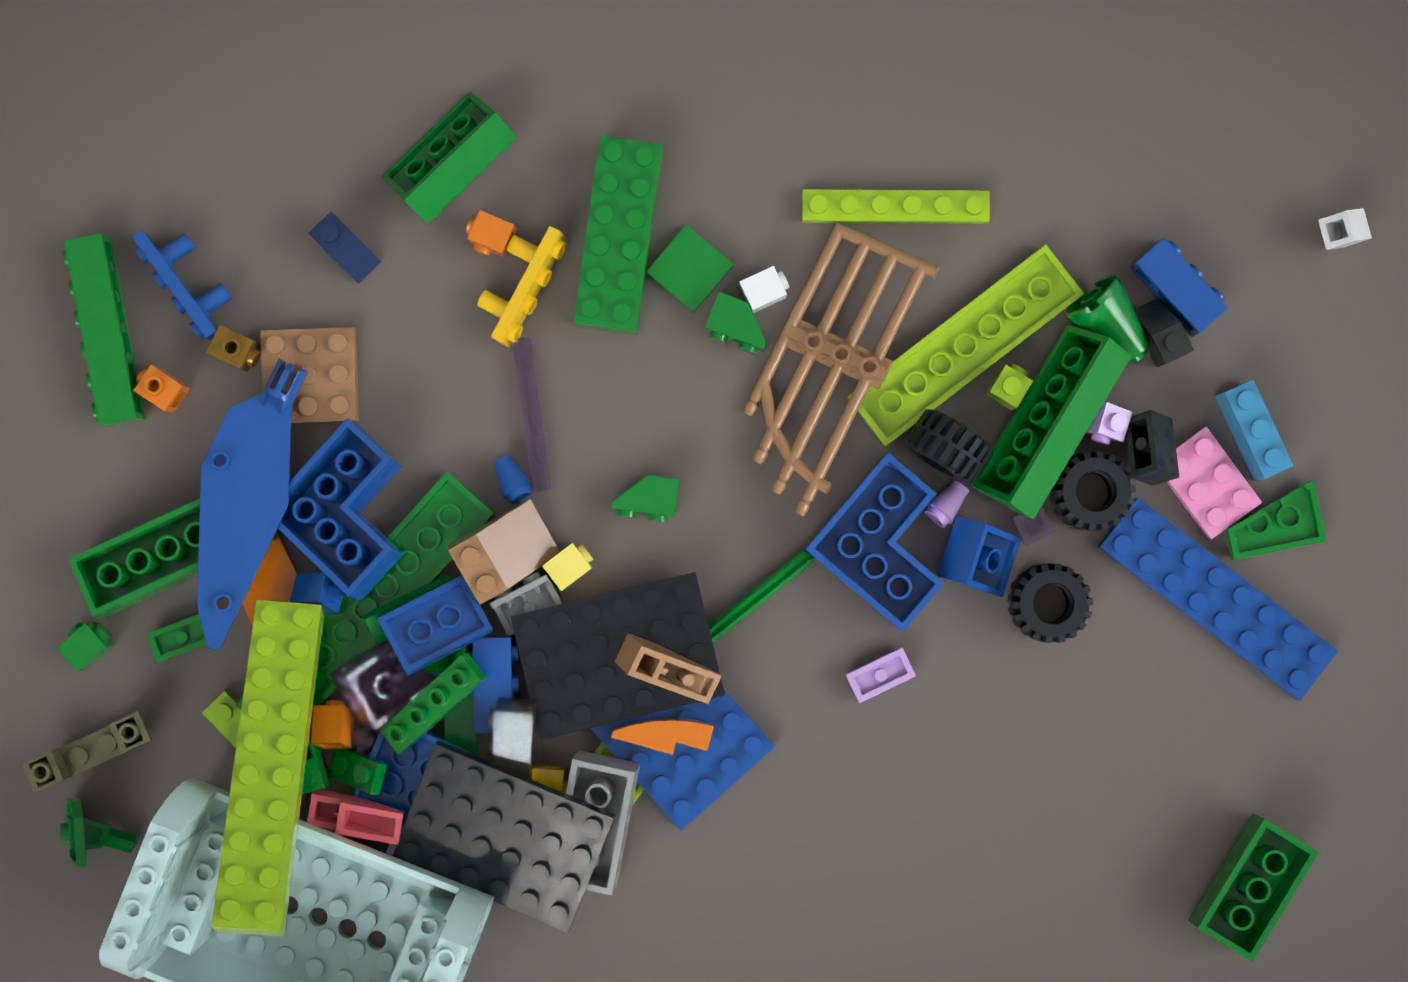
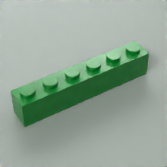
M99 233L64 240L66 250H63L62 256L64 264L70 270L71 275L68 288L71 297L75 299L77 311L74 312V320L77 328L82 333L83 342H80V351L83 359L87 360L89 370L86 373V383L89 390L93 391L95 402L91 406L93 417L99 423V426L104 427L144 421L146 419L141 395L133 391L137 386V372L111 238Z

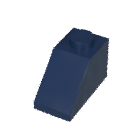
M332 212L325 216L308 233L358 283L381 263Z

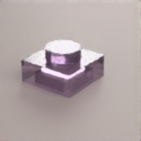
M1042 507L1034 520L1022 514L1011 518L1024 546H1028L1055 532Z

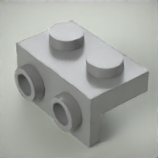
M539 572L522 580L523 587L515 591L510 587L495 596V601L489 603L491 608L495 610L508 637L515 634L511 616L563 604L549 574L541 577Z

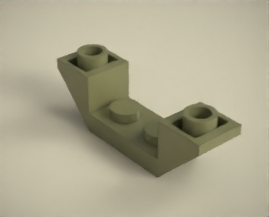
M137 711L92 734L22 763V767L33 792L36 793L151 741L152 737L141 712Z

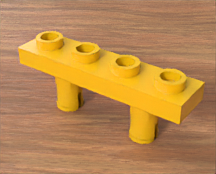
M549 226L539 246L516 235L509 241L507 251L530 264L510 301L485 290L477 303L478 307L500 318L491 335V338L498 343L510 348L512 342L515 343L520 338L523 331L522 323L526 316L532 314L538 302L536 297L541 288L546 287L552 277L551 269L555 261L560 260L566 251L567 238L561 231Z

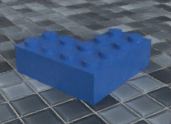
M347 418L291 479L289 483V506L278 529L348 597L362 601L404 554L361 513L401 469L402 465L361 426Z
M889 452L883 455L804 548L811 556L902 632H904L944 584L896 543L937 493Z

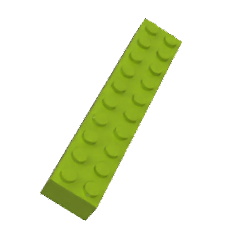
M256 600L211 925L216 932L270 936L285 935L324 621L322 605Z

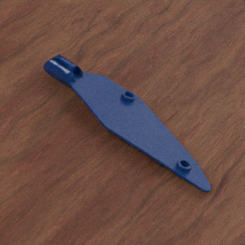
M278 359L263 393L228 409L201 465L197 606L206 643L211 650H219L223 646L289 506L292 405L308 371L300 369L297 372V366L293 364H288L285 367L286 362ZM223 598L229 600V605L226 609H221L220 601Z

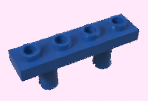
M141 230L132 237L138 245L134 248V251L144 264L150 261L157 270L152 275L163 289L169 287L175 296L171 298V301L179 312L183 314L187 311L193 319L189 325L199 339L205 336L211 342L217 328L209 319L211 317L210 313L232 299V296L224 285L219 283L200 298L193 297L173 270V264L196 249L188 236L183 233L163 248H160V246L156 247L151 238Z

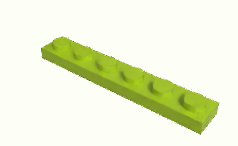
M803 189L802 223L988 224L990 222V191Z

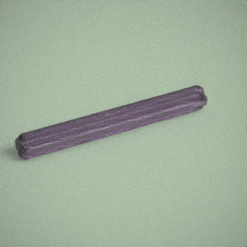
M518 338L515 343L512 342L532 486L535 492L548 491L551 489V480L531 340L529 338Z

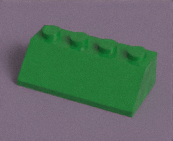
M470 91L381 177L425 223H428L433 218L439 216L443 208L454 197L459 196L477 175L482 174L499 154L505 152L517 136L493 109Z

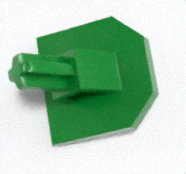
M77 797L67 798L65 823H60V838L62 843L67 842L70 861L76 867L87 866L86 850L106 846L126 853L133 851L137 841L136 835L111 828L107 823L84 817L80 799Z

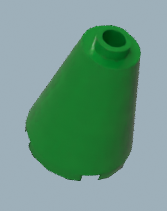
M1115 274L1108 275L1094 283L1097 288L1089 293L1084 290V295L1067 307L1066 315L1079 328L1110 337L1132 356L1129 361L1135 363L1147 354L1146 348L1149 342L1120 279Z

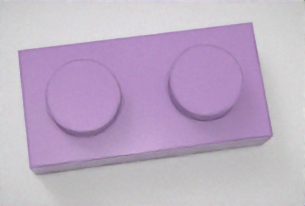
M902 647L845 674L859 703L916 676Z

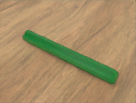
M805 549L801 550L710 623L709 630L712 642L717 641L810 566L814 561L812 556Z

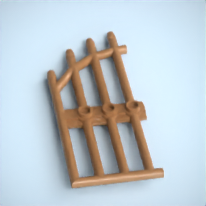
M837 222L743 410L744 414L751 417L758 408L757 404L762 401L767 429L759 443V448L754 453L753 461L761 465L768 455L767 452L771 449L773 443H775L784 459V463L778 473L779 476L773 483L772 491L780 495L787 485L786 482L790 479L793 471H796L808 482L801 496L802 499L798 502L795 510L796 514L803 517L808 512L810 503L813 502L818 490L825 494L829 493L832 483L826 480L825 476L869 387L871 386L879 390L885 381L893 361L885 358V355L925 275L936 278L940 269L939 266ZM843 238L857 244L858 247L818 327L801 319ZM871 250L886 257L846 339H843L829 331ZM898 262L914 269L872 352L858 346L857 343ZM788 348L803 355L776 409L770 382ZM814 361H817L831 369L791 447L781 427ZM843 373L858 380V383L813 471L800 460V457Z

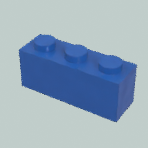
M1163 238L1129 268L1167 306L1187 332L1194 336L1201 333L1228 307L1223 303L1225 301L1223 295L1216 288H1210L1202 280L1204 277L1202 272L1194 264L1189 265L1182 258V251L1178 245L1171 240L1167 241Z
M514 636L482 637L473 642V660L487 677L486 680L473 690L474 734L513 733L515 725H520L521 721L520 706H515V694L520 693V675L514 674V662H519L520 660L517 643H514Z

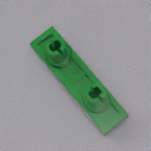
M469 653L462 654L385 724L380 731L398 755L406 752L486 680L487 677Z

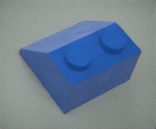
M956 516L937 576L1003 597L1021 538L988 524Z

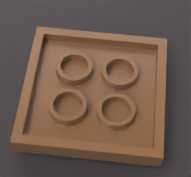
M356 328L260 330L262 393L278 359L286 362L285 367L288 364L297 366V372L300 369L308 371L292 405L291 424L344 422L347 418L353 422H359Z

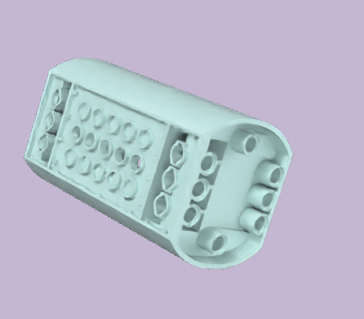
M190 778L176 787L150 822L99 950V959L103 967L133 979L146 977L156 982H463L489 916L494 896L299 819L289 895L298 901V909L296 912L287 911L285 935L270 936L216 932L211 925L230 792L199 779ZM314 908H322L326 911L328 916L326 923L318 924L313 921L311 913ZM349 919L355 922L357 931L354 935L349 936L342 932L340 925L343 920ZM373 931H380L385 935L386 944L384 946L375 947L372 945L370 934Z

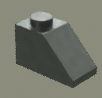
M1159 298L1134 310L1148 339L1149 345L1147 349L1157 368L1194 351L1181 322Z

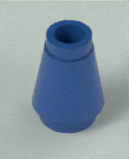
M510 455L503 456L493 463L503 497L508 499L510 504L522 501L533 493L530 488L532 483L514 460H512Z

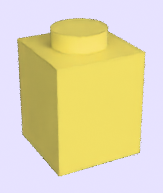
M572 543L542 567L558 588L564 591L593 568L589 563L593 560V557L583 544L577 547L575 543Z

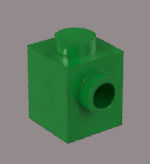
M79 622L67 632L68 638L56 649L77 672L92 667L115 644L110 639L112 637L111 632L103 624H97L96 622L83 624Z

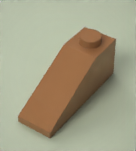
M630 633L627 634L615 660V663L631 677L709 704L722 677L721 674Z

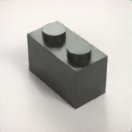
M1153 410L1131 416L1126 432L1131 478L1151 486L1180 478L1173 419Z

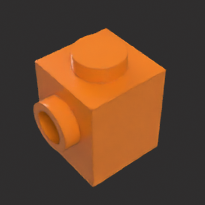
M479 210L477 217L472 216L466 227V233L469 234L467 239L474 245L472 249L490 257L492 252L505 258L508 252V243L517 232L514 224L482 210Z
M150 365L149 368H144L136 379L137 386L133 391L164 412L174 414L191 388L162 368Z
M329 700L325 701V705L313 706L311 744L321 749H352L355 711L345 706L343 701Z

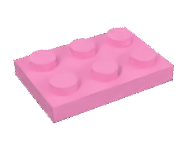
M1207 426L1201 428L1176 447L1180 478L1167 481V483L1208 539H1213L1262 503Z

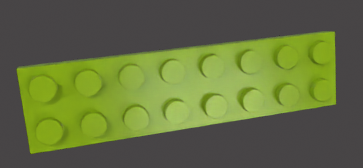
M1043 246L894 360L880 389L878 390L870 386L857 412L884 447L916 424L926 409L934 410L1084 295L1083 291L1048 246Z

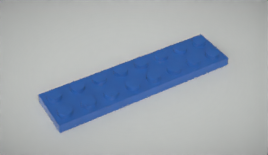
M1135 498L1134 504L1127 509L1130 511L1127 517H1122L1120 519L1121 522L1112 527L1098 548L1289 695L1301 701L1338 650L1142 500Z

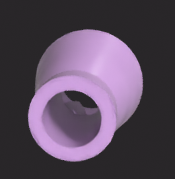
M954 481L947 489L928 503L925 515L941 528H945L947 524H952L964 498L969 493L968 489L960 482Z

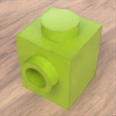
M1012 364L1011 367L1005 365L999 369L984 395L1012 411L1019 406L1033 380L1027 377L1029 373L1015 364Z

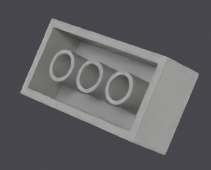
M578 750L572 758L566 794L616 815L586 890L612 895L619 880L640 763Z

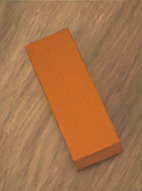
M650 719L614 728L611 738L672 755L676 742L707 751L714 724L693 719Z

